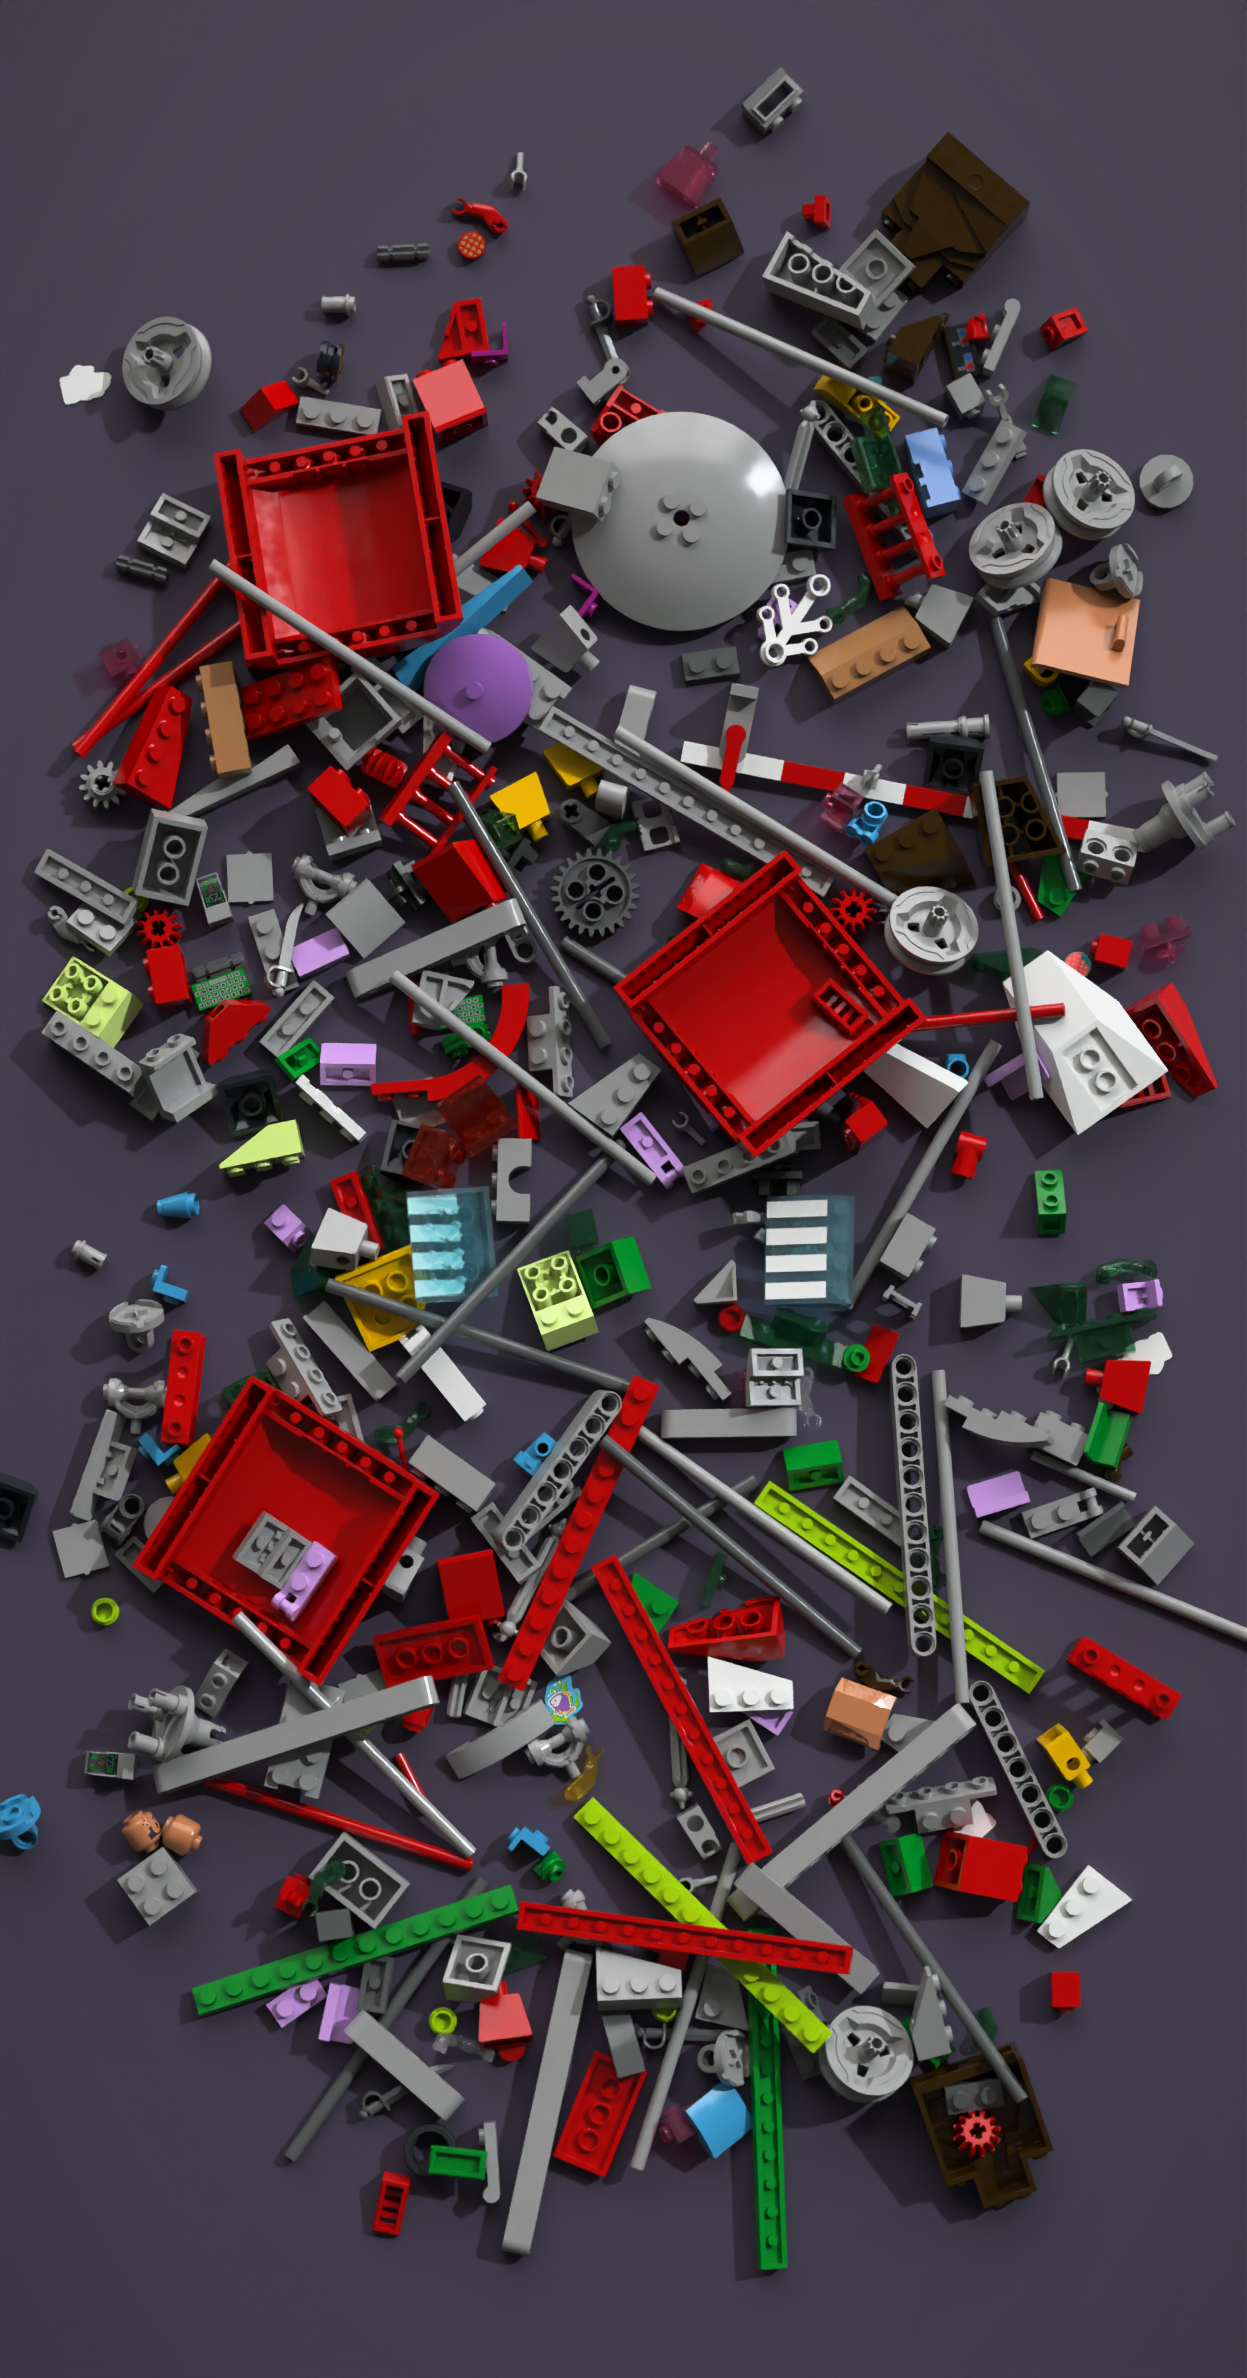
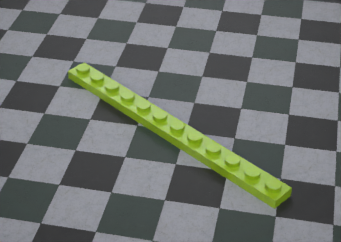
M771 1481L767 1483L754 1502V1505L905 1608L903 1572ZM917 1582L912 1584L911 1590L913 1594L923 1596L925 1588ZM933 1594L935 1630L951 1640L948 1604ZM915 1610L914 1615L926 1623V1614L922 1610ZM963 1615L966 1651L1030 1694L1045 1671Z
M594 1797L574 1816L680 1923L727 1929ZM716 1957L813 2054L833 2035L762 1963Z

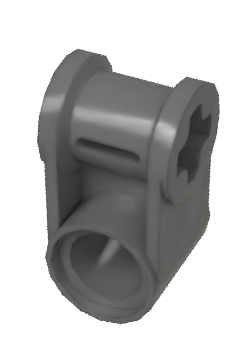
M575 799L565 800L559 808L558 818L560 823L592 847L597 846L611 826L604 817ZM576 809V817L571 816L570 819L566 817V810Z
M139 1494L124 1496L115 1509L102 1522L98 1531L107 1533L121 1547L147 1510L146 1500ZM132 1498L138 1500L140 1504V1509L136 1514L129 1513L126 1508L127 1502Z

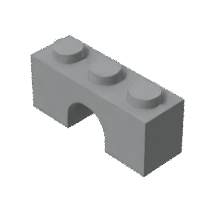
M498 1138V1145H493L492 1161H498L497 1172H492V1189H497V1200H491V1216H496L497 1223L530 1224L531 1196L530 1194L514 1192L509 1186V1179L516 1170L531 1169L532 1139Z

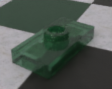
M720 1551L717 1552L699 1600L701 1605L709 1607L715 1589L721 1591L726 1575L722 1574V1570L728 1554Z
M537 1932L509 1942L512 1947L503 1975L546 1960Z

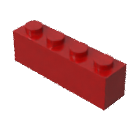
M850 1091L846 1095L841 1129L842 1138L840 1139L849 1152L854 1149L859 1154L885 1134L889 1123L872 1100L863 1098V1096Z

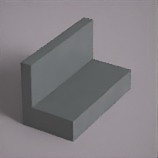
M1119 1502L1074 1534L1090 1557L1136 1526L1125 1510L1123 1502Z

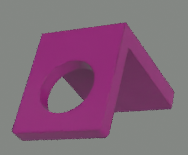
M502 323L503 349L471 351L472 363H482L483 366H496L499 362L508 361L506 323Z
M572 574L570 576L571 582L590 595L578 614L583 620L585 617L590 619L599 606L596 604L600 598L599 591L575 574Z

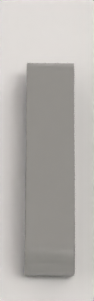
M796 1408L661 1410L662 1439L797 1436Z
M362 2009L343 2030L353 2041L445 2121L450 2118L465 2100L454 2088L365 2010Z

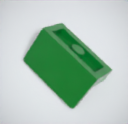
M1099 1402L1083 1450V1454L1090 1463L1117 1469L1133 1419L1130 1414L1110 1410L1105 1403Z
M837 1440L783 1449L790 1491L844 1482L843 1466Z
M917 1832L878 1842L892 1897L933 1887L921 1834Z

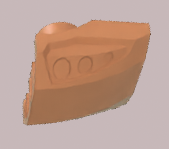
M841 1678L829 1704L823 1730L879 1750L884 1729L893 1705L897 1701V1697Z

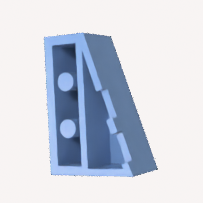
M937 427L905 435L904 445L924 518L929 519L956 512L958 504L961 502V496L952 477L954 476L952 463L950 460L947 461L944 452L947 450L944 435H939Z

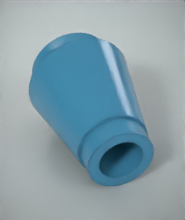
M187 1191L157 1201L159 1216L192 1218L193 1215H199V1199L196 1193Z

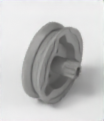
M175 317L153 319L144 324L133 335L127 345L122 365L125 385L133 397L157 410L173 411L180 409L192 402L204 388L211 369V350L205 336L197 328ZM184 348V353L178 359L176 351ZM170 376L169 385L164 387L163 378Z
M1078 449L1066 453L1048 472L1043 483L1044 502L1053 519L1064 530L1082 539L1102 540L1114 535L1122 524L1128 520L1134 509L1135 494L1129 477L1114 460L1097 451ZM1076 475L1082 477L1085 483L1079 484ZM1101 495L1109 498L1110 502L1102 501Z
M1015 503L996 510L979 524L970 540L969 555L981 578L990 586L999 589L1020 588L1037 581L1054 566L1062 550V535L1054 523L1051 514L1045 508L1034 503ZM1018 528H1022L1021 534L1017 530ZM1029 547L1034 549L1032 553H1030ZM1000 552H1005V555L996 559L994 558Z
M923 886L907 890L895 900L884 925V938L893 956L907 968L926 975H945L960 969L967 962L978 939L979 929L973 911L960 897L941 888ZM908 926H918V932L910 931ZM943 941L946 948L940 949L936 943Z
M856 2006L843 2011L827 2026L833 2035L818 2049V2062L826 2081L843 2097L860 2103L878 2102L892 2095L909 2077L914 2060L912 2042L903 2025L888 2012L872 2006ZM849 2034L859 2041L855 2047L847 2039ZM886 2047L888 2055L880 2057L879 2054ZM865 2068L867 2069L864 2077L857 2075V2073L859 2074Z

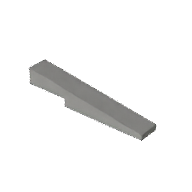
M286 745L252 768V773L222 779L218 778L169 812L197 817L301 768V762L290 746Z
M753 1862L734 1882L737 1888L795 1938L851 1946L836 1934L832 1927ZM853 1949L850 1975H838L862 1994L880 1973L873 1963L856 1949Z

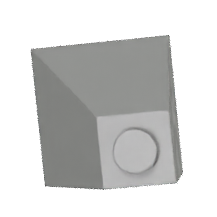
M565 1599L540 1655L554 1673L560 1677L593 1664L609 1647L611 1642L593 1621Z
M457 1934L442 1981L446 1999L475 2004L496 1995L510 1954L511 1943Z

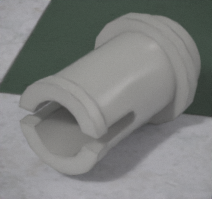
M346 294V297L323 295L321 300L322 313H346V316H350V313L356 312V298L351 297L350 294Z
M77 1240L70 1252L75 1260L78 1258L97 1270L101 1268L103 1261L107 1257V1254H103L87 1245L85 1240L83 1242Z

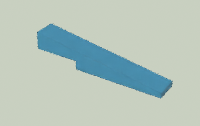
M520 564L463 604L464 620L455 630L442 638L420 646L391 668L400 682L416 692L424 684L425 674L432 658L445 644L465 635L477 634L481 628L487 626L530 586L533 581Z

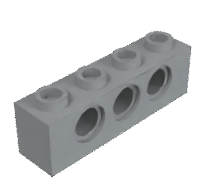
M58 1010L41 1032L50 1041L135 1099L146 1086L147 1082L139 1065Z
M790 1130L756 1158L749 1156L740 1147L734 1146L682 1167L691 1193H701L800 1152Z

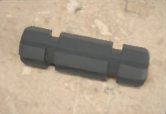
M427 243L418 244V246L403 244L392 245V248H388V245L377 247V259L379 262H387L389 259H393V261L415 260L417 257L419 260L430 258V247Z
M122 555L118 556L115 564L117 571L124 573L129 571L131 575L149 580L154 578L159 583H166L169 575L167 568L161 566L156 568L154 564L136 559L131 561L129 557Z
M236 952L230 954V958L225 956L207 962L204 967L202 964L193 967L192 974L195 981L199 983L207 980L206 977L210 976L213 978L232 971V968L239 969L245 967L246 962L243 954Z

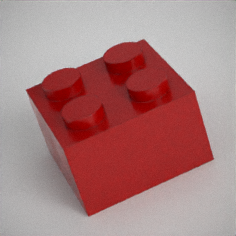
M330 765L307 787L310 799L349 837L372 815L370 798L359 787L356 790L352 787L351 779L342 769L339 768L336 771Z
M176 944L146 950L147 958H143L145 974L152 980V985H148V993L153 1005H157L160 1011L192 1006L193 1001L184 952L180 945Z

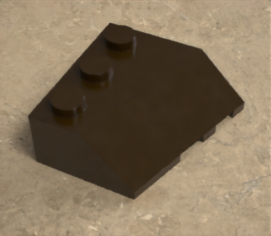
M945 312L904 325L900 327L897 334L892 332L885 346L886 350L883 361L886 362L885 372L914 386L950 314Z
M1027 775L994 779L1007 863L1067 852L1056 834L1052 822L1047 817L1042 803ZM981 783L967 784L981 866L985 867L993 866Z
M936 808L868 846L863 852L865 859L881 886L897 896L916 887L929 886L947 890L953 887L976 883L963 853Z

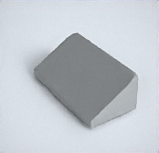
M408 375L387 376L376 383V389L389 431L403 428L401 416L419 412Z
M884 1981L882 1983L881 2002L914 2006L920 1985ZM940 1991L936 1992L937 1998H939Z

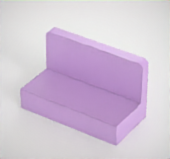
M333 928L293 947L291 959L300 979L303 980L351 956L339 930Z
M322 1043L320 1085L371 1086V1084L376 1083L377 1045Z
M1037 1051L1041 1083L1051 1078V1074ZM1020 1054L985 1076L984 1080L988 1088L1001 1082L1011 1100H1015L1027 1093L1028 1084L1023 1054Z
M1018 1471L976 1483L966 1488L975 1519L1030 1502L1028 1492L1025 1491L1021 1475Z
M330 1983L318 2039L347 2044L353 2043V2040L343 2030L360 2012L357 2009L360 1988Z

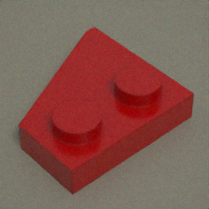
M481 297L454 302L450 313L451 317L444 333L442 347L438 353L439 362L471 356V351L490 350Z

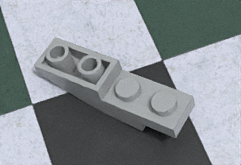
M647 1318L644 1321L647 1326L644 1332L653 1343L658 1340L662 1344L664 1349L661 1352L670 1364L676 1362L680 1366L688 1359L690 1364L687 1367L697 1379L700 1376L704 1378L708 1383L704 1388L714 1400L719 1397L723 1402L731 1395L728 1388L715 1374L722 1367L721 1362L705 1346L689 1334L665 1322L652 1318Z
M949 1395L944 1404L951 1411L966 1418L962 1426L965 1430L982 1439L1002 1445L1023 1448L1053 1446L1055 1442L1049 1436V1429L1038 1423H1035L1034 1427L1025 1423L1026 1417L1013 1410L1010 1414L1001 1411L999 1416L986 1408H983L980 1412L973 1408L974 1402L961 1395L958 1399Z

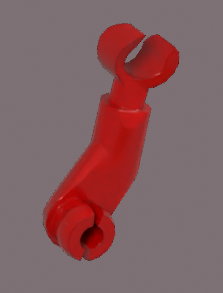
M462 198L455 199L464 205V209L461 212L451 208L455 215L468 213L472 217L482 218L495 234H503L507 231V220L494 207L473 203L472 205L466 203Z

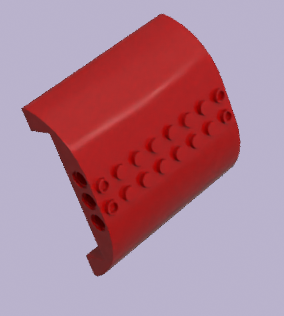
M429 411L401 416L403 428L251 459H246L240 448L213 454L231 570L365 659L402 652L428 644L449 634L464 620ZM235 589L247 663L266 668L295 669L329 656L336 658L337 664L346 663Z
M786 850L782 851L613 987L619 1001L634 1024L668 1068L719 1128L738 1147L753 1158L758 1157L927 1020L926 1016L910 997L904 1000L804 882L801 878L803 870ZM829 978L834 980L870 1014L869 1018L852 1035L848 1034L810 1000L811 996ZM830 991L822 1000L826 1003L835 993ZM839 997L830 1007L835 1010L843 1000ZM847 1004L838 1015L842 1018L851 1007ZM855 1012L846 1022L851 1025L859 1014Z
M251 1375L132 1566L155 1581L161 1580L236 1629L238 1628L231 1620L241 1611L298 1668V1673L321 1686L440 1494L414 1474L332 1421L322 1417L316 1411L279 1389ZM263 1510L310 1542L316 1541L339 1557L302 1614L295 1621L288 1619L283 1610L278 1611L271 1605L273 1597L281 1589L261 1578L256 1572L232 1557ZM293 1595L289 1602L294 1603L297 1597Z

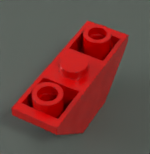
M222 1000L204 1017L202 1057L210 1065H213L215 1062H221L227 1056V1050L234 1044L241 1043L248 1036V1031L254 1025H260L266 1020L268 1012L271 1010L270 1006L263 1000Z

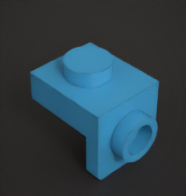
M161 1265L160 1270L155 1269L150 1285L154 1286L153 1291L164 1295L163 1301L174 1305H178L180 1301L186 1303L190 1294L188 1290L164 1283L169 1268Z
M147 1433L138 1439L141 1444L138 1449L148 1461L153 1458L160 1467L164 1464L167 1467L173 1464V1461L180 1456L178 1452L182 1450L176 1444L166 1453H163Z
M525 1826L522 1830L516 1827L506 1840L510 1843L507 1848L510 1852H512L521 1839L542 1856L550 1849V1846L547 1844L550 1840L538 1829L533 1833Z

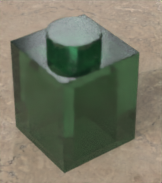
M592 1209L566 1214L565 1218L572 1249L578 1248L579 1253L595 1249L594 1245L599 1244Z

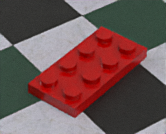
M331 656L241 688L247 739L253 742L343 710L336 658Z
M480 1614L375 1634L372 1638L386 1689L425 1676H432L433 1681L491 1670L494 1667Z
M595 2050L553 2156L605 2177L647 2071L617 2078L612 2057Z

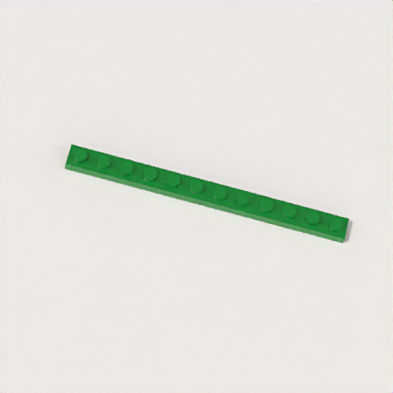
M510 1884L354 1935L353 1937H348L192 1988L198 2013L201 2017L519 1914L513 1887Z
M773 1927L745 1929V1932L775 1936V1928ZM762 1963L777 1977L776 1965ZM747 1989L757 2269L788 2268L779 2021Z

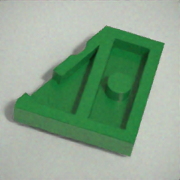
M1058 854L1043 856L1037 903L1060 918L1076 893L1069 894ZM1077 871L1082 886L1089 874Z
M634 1573L632 1586L658 1634L679 1602L637 1573Z

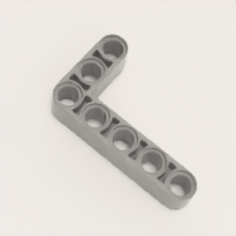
M630 685L619 725L644 740L657 692ZM615 739V743L640 757L639 753ZM606 771L604 780L600 781L596 795L595 812L622 820L632 786Z

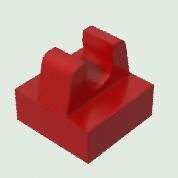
M815 195L814 203L802 205V216H805L807 221H814L819 229H830L832 202L826 195Z

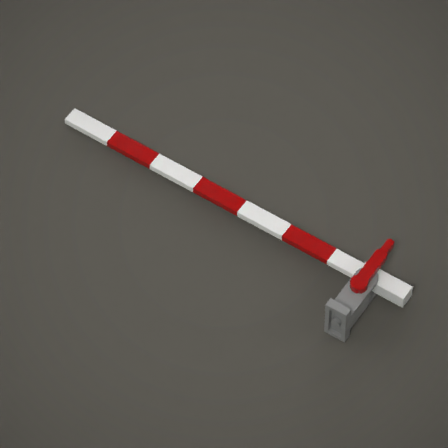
M732 683L720 747L684 741L680 762L721 769L719 783L721 788L727 792L730 791V786L734 785L737 772L926 810L936 808L941 813L973 819L970 798L968 796L881 779L878 780L876 789L873 790L870 786L860 785L861 775L746 753L759 692L757 687ZM1061 815L1066 836L1069 838L1083 840L1085 831L1088 829L1137 843L1133 835L1135 829ZM1140 846L1138 847V851L1145 852Z

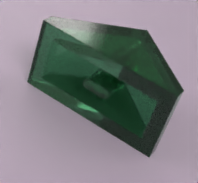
M1051 374L1032 425L1058 434L1076 383Z

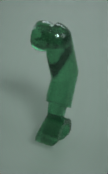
M862 572L858 575L857 581L859 585L853 597L843 602L842 606L832 607L826 611V614L834 624H842L846 618L845 614H851L867 604L875 588L870 573Z
M1117 1258L1099 1265L1096 1269L1095 1279L1100 1284H1108L1112 1276L1124 1272L1130 1274L1143 1273L1150 1278L1156 1279L1158 1270L1153 1260H1146L1144 1264H1140L1135 1260Z
M419 1402L415 1406L411 1417L408 1416L401 1424L378 1427L374 1432V1438L380 1444L397 1442V1438L393 1436V1430L401 1428L404 1432L402 1440H406L417 1428V1423L421 1419L426 1420L430 1418L432 1412L428 1411L425 1415L421 1416L419 1410L426 1403Z
M935 1525L928 1528L933 1588L937 1587L936 1577H941L944 1581V1587L947 1586L946 1575L940 1570L941 1564L937 1556L943 1540V1529Z
M334 1861L314 1875L309 1889L310 1895L300 1906L303 1911L307 1903L313 1904L314 1910L310 1913V1917L317 1913V1901L319 1897H322L325 1887L345 1876L347 1868L343 1862Z

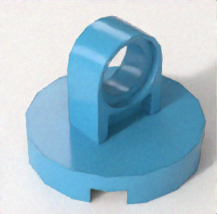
M20 1794L0 1804V1840L11 1839L17 1848L23 1850L31 1849L37 1844L38 1829L35 1822L40 1816L41 1808L34 1796L31 1795V1798H27L25 1794ZM26 1831L33 1834V1837L28 1840L18 1837Z

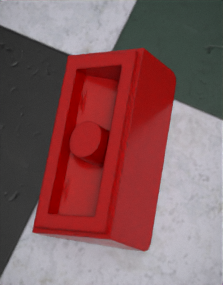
M516 1083L518 1139L539 1140L538 1098L519 1083Z
M874 1323L864 1345L870 1355L869 1365L865 1370L852 1372L851 1374L877 1385L900 1334Z

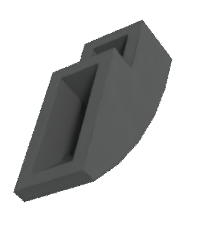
M629 2010L600 2011L617 2078L644 2072L645 2067Z

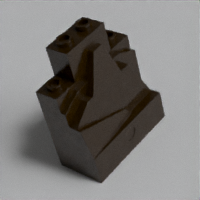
M949 132L927 154L925 163L897 192L881 213L883 226L891 233L895 231L898 233L891 243L916 267L902 282V285L910 292L916 291L919 295L922 294L941 271L944 273L943 277L952 286L957 284L962 289L1027 218L1030 202Z
M1014 2041L996 2047V2049L1024 2088L1028 2097L1017 2104L1001 2081L1004 2106L973 2111L976 2117H979L980 2112L984 2111L985 2120L993 2116L995 2121L992 2126L1000 2127V2132L997 2134L1000 2138L999 2144L993 2145L995 2148L993 2154L985 2151L983 2159L979 2158L977 2152L970 2159L968 2158L969 2150H965L962 2153L958 2151L962 2143L957 2144L953 2142V2137L957 2135L953 2128L954 2125L960 2124L958 2121L959 2117L962 2115L968 2118L969 2112L948 2115L944 2093L945 2086L957 2082L998 2076L983 2053L908 2078L947 2188L950 2186L954 2188L961 2187L967 2184L968 2180L973 2179L984 2209L999 2208L1006 2201L1014 2198L1018 2200L1025 2199L1032 2194L1031 2192L1037 2191L1027 2159H1041L1047 2156L1048 2152L1053 2151L1028 2072ZM975 2130L972 2131L971 2136L976 2135L975 2138L980 2139L982 2133L978 2135V2131Z

